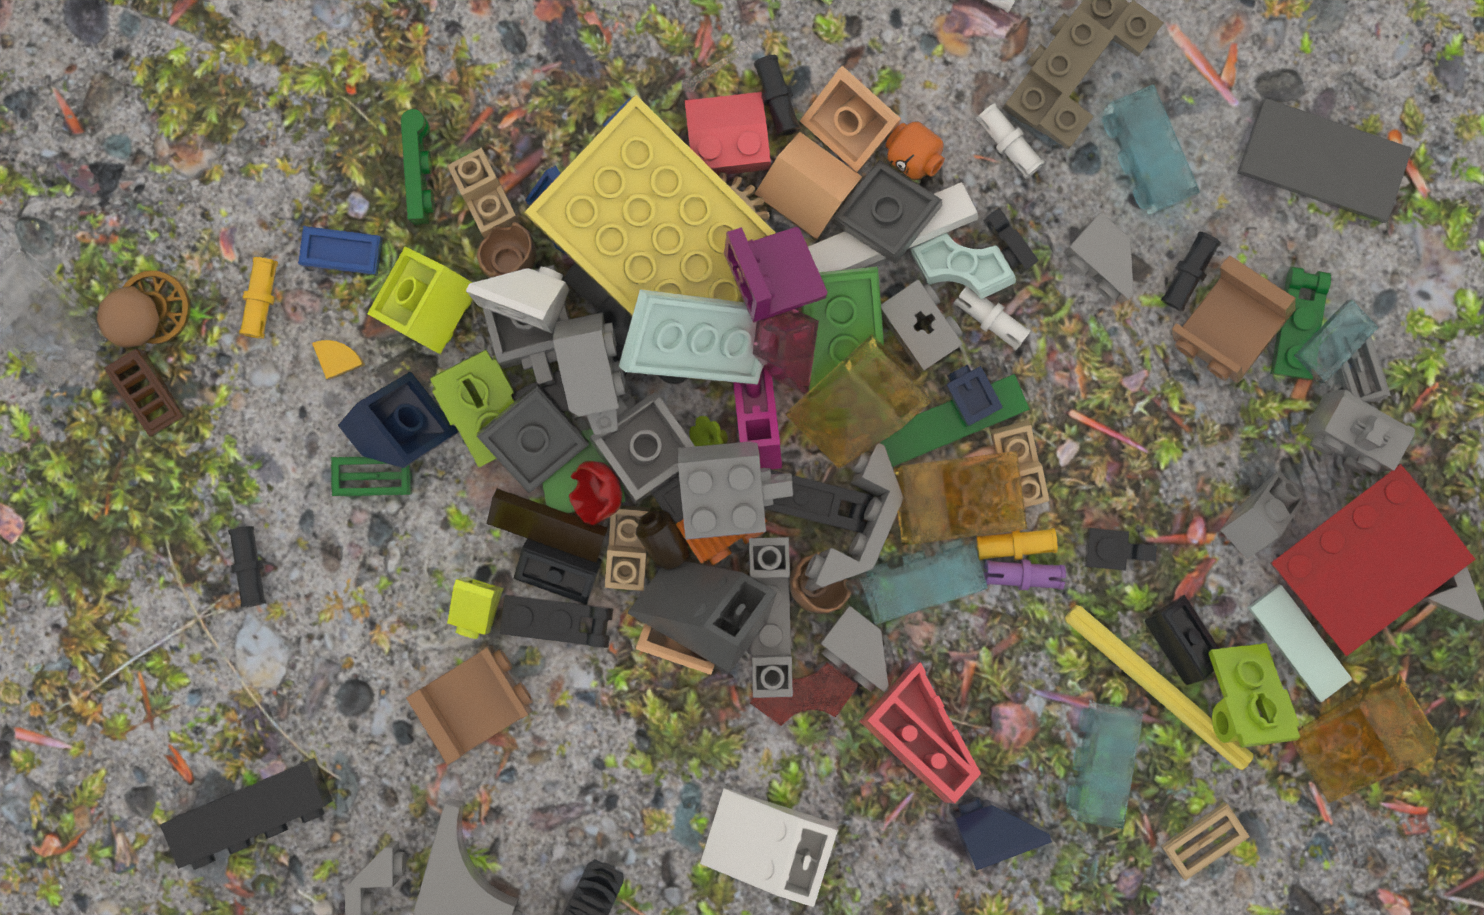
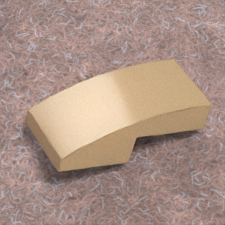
M482 148L447 165L484 239L488 237L494 226L510 227L513 222L519 223Z
M1029 421L990 430L1010 509L1014 511L1049 502L1043 467L1038 460L1032 426Z
M621 505L619 510L610 516L605 588L644 591L647 550L635 532L639 525V520L646 513L650 512L651 508Z

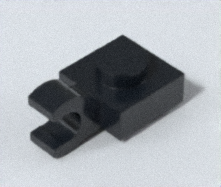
M1088 528L1085 567L1126 571L1127 559L1156 561L1157 546L1128 543L1129 531Z

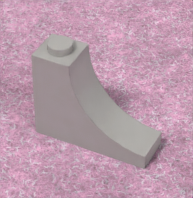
M451 798L448 799L443 806L413 915H522V912L516 910L519 899L492 886L472 863L462 832V816L465 802Z

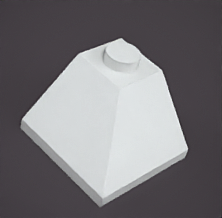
M540 267L539 272L526 268L470 283L466 292L480 307L553 333L555 323L559 318L570 289L566 282L561 281L562 274L546 267Z

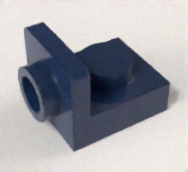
M966 365L947 375L950 382L943 386L942 389L945 394L950 395L966 427L1003 408L981 366L971 371L969 366Z

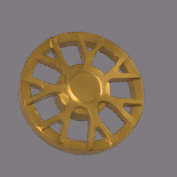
M144 271L131 277L123 287L134 286L138 283L139 289L137 290L153 299L159 316L155 338H150L146 343L160 344L177 337L187 325L191 310L189 295L183 284L174 276L161 271ZM158 277L163 278L160 283ZM153 278L154 292H146L143 279ZM167 281L175 287L168 297L161 293ZM181 300L182 313L170 312V303ZM168 317L176 324L175 328L170 332L163 325V321Z

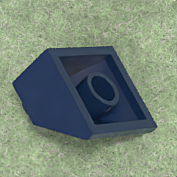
M411 371L357 402L338 424V427L362 456L401 468L407 467L459 432L454 425H450L444 412Z
M980 797L965 800L957 805L959 810L951 813L966 855L976 871L1052 842L1050 835L1038 822L988 799L981 801Z

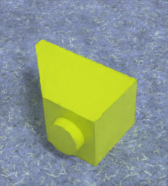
M469 577L456 579L453 586L447 624L457 626L455 633L473 639H478L479 633L483 635L490 633L504 588Z

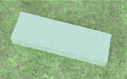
M1276 585L1247 607L1318 702H1323L1352 680L1351 676L1282 585Z

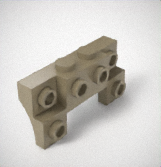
M1083 0L1070 17L1063 13L1053 26L1050 33L1055 38L1046 48L1040 44L1029 58L1027 64L1032 67L1002 109L1021 123L1042 132L1068 150L1094 117L1070 99L1069 96L1111 40L1138 57L1164 22L1135 0H1132L1130 3L1126 0Z

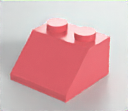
M762 92L685 100L689 146L718 176L722 172L736 174L770 169L771 159L764 104L761 97Z

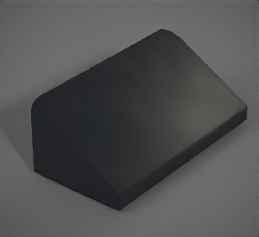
M527 539L522 547L513 579L587 605L602 559L598 558L597 563Z
M1185 595L1175 599L1145 620L1147 627L1186 685L1202 681L1214 672L1208 652L1212 649H1219V647Z

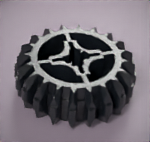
M596 859L589 862L562 915H609L623 884V873L614 869V866L606 862L602 863Z

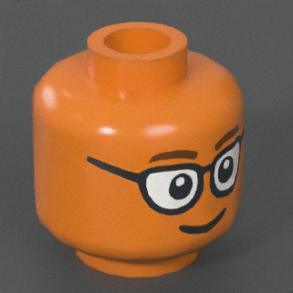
M918 121L909 124L901 123L887 139L885 147L888 149V161L912 180L921 179L925 175L934 176L945 161V158L941 155L944 148L943 140Z

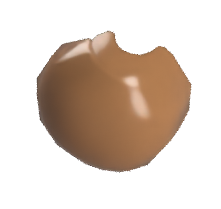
M513 222L510 227L494 226L488 237L480 243L477 252L480 269L489 278L526 268L533 270L537 258L534 240L530 232L517 222Z
M135 286L112 290L100 302L96 318L103 336L113 344L123 348L144 345L156 333L159 323V316L153 299L137 290Z
M815 554L801 558L792 570L789 579L793 599L802 609L817 614H825L841 609L851 595V591L847 588L846 579L810 591L805 588L809 579L805 572Z

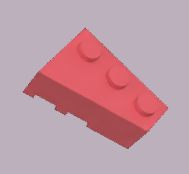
M921 662L914 663L902 673L859 722L943 802L956 803L981 775V772L958 730L954 728L943 708L945 706L931 686Z

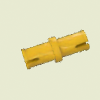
M253 257L248 291H243L242 299L246 303L239 334L251 338L264 339L269 305H274L275 297L272 296V289L278 262L272 259Z
M1017 528L1011 529V533L976 536L979 561L1014 556V560H1021L1023 555L1058 553L1055 528L1020 532V529Z

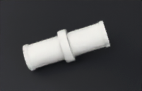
M995 103L986 108L976 118V121L983 126L998 144L996 147L1000 154L1005 153L1020 170L1025 179L1033 175L1045 163L1023 138L1025 133L1020 128L1015 129Z
M967 286L954 302L955 306L960 307L980 322L982 330L987 332L989 329L1012 346L1015 351L1031 332L1030 329H1027L1005 313L1003 305L1000 303L995 305L987 298L980 299Z

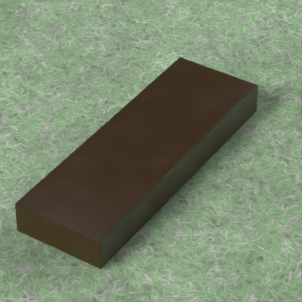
M498 488L492 497L486 523L597 563L608 530V527L599 524H586L580 517Z

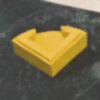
M321 340L312 343L325 377L328 380L365 365L358 353L343 343L332 340Z

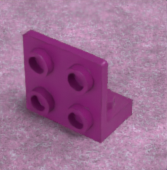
M742 227L726 232L724 255L753 323L823 300L827 297V289L800 228L794 227L754 241L752 239L747 240Z

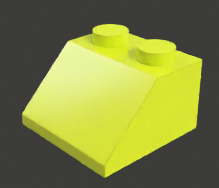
M404 247L367 314L441 354L445 345L452 339L454 329L463 313L472 303L473 299L466 290L468 285L473 282L446 266Z

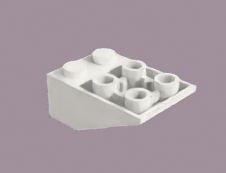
M723 788L700 864L774 895L814 907L838 829L834 822Z

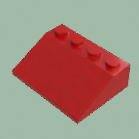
M1400 464L1396 467L1395 471L1387 473L1270 564L1344 655L1348 656L1476 559L1427 494Z

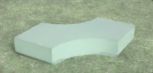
M945 233L910 249L911 256L929 285L945 281L957 282L969 287L980 299H983L1016 283L1013 271L996 245L984 249H971L957 244Z

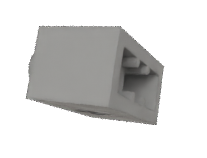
M916 280L881 304V313L884 322L915 367L922 373L960 347L963 343L959 337L963 333L951 316L945 318L938 309L937 305L941 301L933 288L928 283L923 286L919 280ZM916 315L922 320L927 317L931 320V324L928 326L929 334L924 330L917 332L913 326L917 323Z

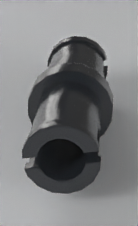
M768 55L756 60L754 67L757 70L764 92L761 97L763 104L769 107L777 137H785L798 132L801 127L798 124L790 100L793 93L791 87L785 84L777 55Z
M1198 232L1184 261H1179L1175 267L1178 272L1164 297L1162 296L1161 298L1163 303L1178 311H1184L1198 282H1203L1207 276L1204 272L1218 246L1220 247L1221 245L1218 239L1205 232Z
M254 526L230 529L228 532L231 538L235 563L231 565L232 574L237 575L241 600L240 606L241 608L266 604L260 569L264 567L263 561L258 560Z

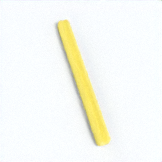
M1076 605L1068 612L1065 621L1233 766L1243 770L1251 763L1254 758L1252 752L1246 747L1241 748L1239 741L1221 742L1214 732L1212 718L1083 607Z

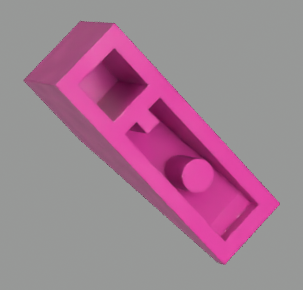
M768 354L765 358L758 384L733 382L740 442L758 443L760 468L779 469L782 468L781 448L770 355Z

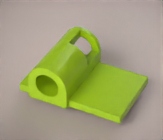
M487 349L430 378L434 386L432 392L450 425L455 424L478 467L497 458L478 439L477 432L515 402L511 395L514 393V389L505 369L498 364L496 356L491 357Z
M1267 643L1212 649L1208 652L1224 697L1216 704L1212 713L1213 729L1221 742L1239 741L1241 748L1295 741L1300 738L1297 729L1300 726L1287 689L1283 690ZM1258 708L1260 709V711H1261V713H1262V715H1263V718L1260 717Z

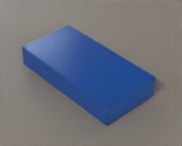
M303 226L298 265L378 276L383 237Z

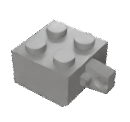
M554 265L546 267L556 271ZM566 300L557 322L570 319ZM483 308L498 364L503 369L522 364L524 370L533 368L536 381L540 387L554 384L555 381L550 363L557 361L553 344L554 330L553 333H549Z
M603 312L556 322L553 344L569 411L578 417L587 415L594 435L617 431L619 396L625 394L624 384L626 382L624 371L618 367L620 361L614 362L613 356L617 355L615 347L617 346L613 323L605 324Z
M1344 389L1323 395L1302 435L1312 440L1310 446L1330 456L1333 452L1346 459L1344 462L1346 467L1365 475L1367 471L1374 474L1382 471H1395L1414 437L1415 429L1386 415Z
M656 392L638 404H635L632 399L624 403L619 397V409H617L618 430L590 436L591 444L605 464L616 473L622 488L634 505L679 475L677 448L695 447Z
M738 442L677 448L686 540L766 532L764 507L773 505V499L790 497L794 494L791 473L771 474L770 468H760L758 443Z

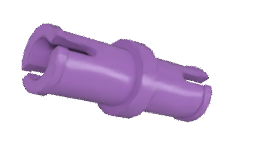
M1021 559L1019 563L986 560L984 564V569H987V572H983L984 585L1018 586L1019 590L1027 591L1029 587L1063 590L1065 586V581H1061V578H1066L1064 565L1031 564L1030 560Z

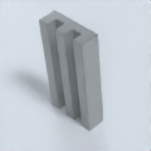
M1367 322L1326 334L1343 389L1351 392L1353 396L1365 403L1391 396ZM1358 333L1377 392H1371L1352 334ZM1342 337H1343V340H1344V343H1345V346H1346V349H1347V352H1348V355H1349V358H1350V361H1351V364H1352V367H1353V370H1354V373H1355V376H1356V379H1357V382H1358V385H1359V388H1360L1362 397H1359V394H1358V391H1357V388H1356V385H1355V382H1354V379H1353V376H1352V373H1351V370H1350V367H1349V364H1348V361H1347V358H1346V355H1345V352H1344V349H1343V346H1342V343H1341V340H1340V338H1342Z

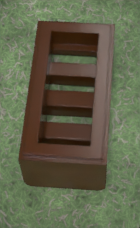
M134 349L104 368L113 385L149 437L156 435L185 417L145 350ZM136 365L140 367L141 370L125 378L123 373ZM147 378L150 384L134 392L132 387ZM157 392L159 398L143 407L140 401ZM166 405L169 411L151 421L148 415Z

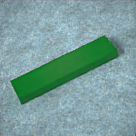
M1015 374L991 383L1003 408L966 427L951 400L874 432L870 436L874 444L878 442L885 446L891 465L894 467L1030 409Z

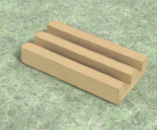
M1224 802L1162 844L1161 848L1167 854L1173 866L1176 867L1181 878L1186 881L1250 836L1229 805ZM1223 817H1227L1226 821L1176 854L1175 850ZM1231 828L1235 829L1236 833L1186 867L1182 863L1184 860Z

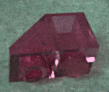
M793 309L756 322L752 354L775 380L803 394L809 392L819 320Z

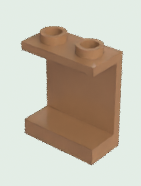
M1229 255L1220 266L1221 278L1183 327L1176 323L1172 328L1173 339L1176 342L1174 346L1182 354L1191 359L1198 356L1207 362V369L1219 379L1226 381L1229 377L1236 383H1239L1295 311V297Z
M490 645L406 697L447 765L532 712L529 704L533 702V699L522 682L516 685L508 672L512 669V665L502 649L495 651L493 646Z

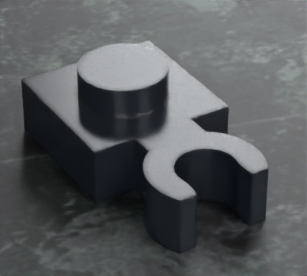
M1000 208L983 220L988 229L999 240L998 244L1002 248L1001 252L1012 271L1017 269L1020 274H1023L1039 261L1019 232L1011 227Z

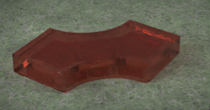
M826 661L819 670L810 675L797 678L792 677L793 697L752 698L749 703L782 726L793 715L807 710H819L836 717L859 685Z

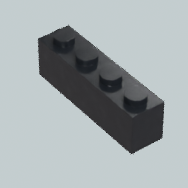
M313 758L160 824V827L177 868L179 869L191 864L193 870H196L216 861L214 853L226 848L229 854L236 853L251 846L250 838L264 833L266 839L288 830L289 828L286 823L300 817L302 823H306L324 815L323 807L333 800L317 761Z

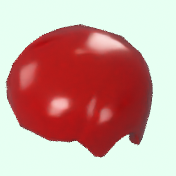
M585 461L570 476L571 479H577V487L569 494V500L576 514L584 523L595 525L615 514L621 507L623 492L619 478L605 463Z

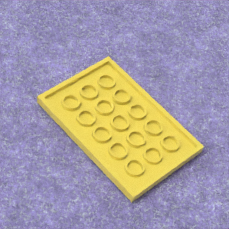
M637 95L631 98L524 212L531 221L631 316H633L640 289L744 302L724 255L726 232L742 227L747 240L752 239L753 241L776 233Z

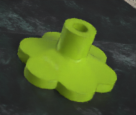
M704 415L697 417L695 426H692L689 430L690 440L695 447L726 444L728 441L726 431L720 430V426L716 421H710Z

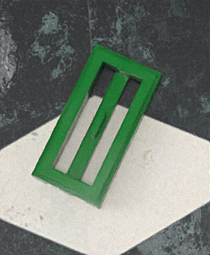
M331 457L332 496L412 495L410 481L412 479V472L410 471V465L401 468V472L340 473V465L387 463L367 457ZM401 479V487L340 488V481Z

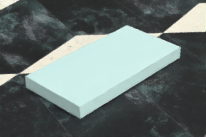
M640 289L618 367L625 372L758 384L778 315L753 323L745 302Z

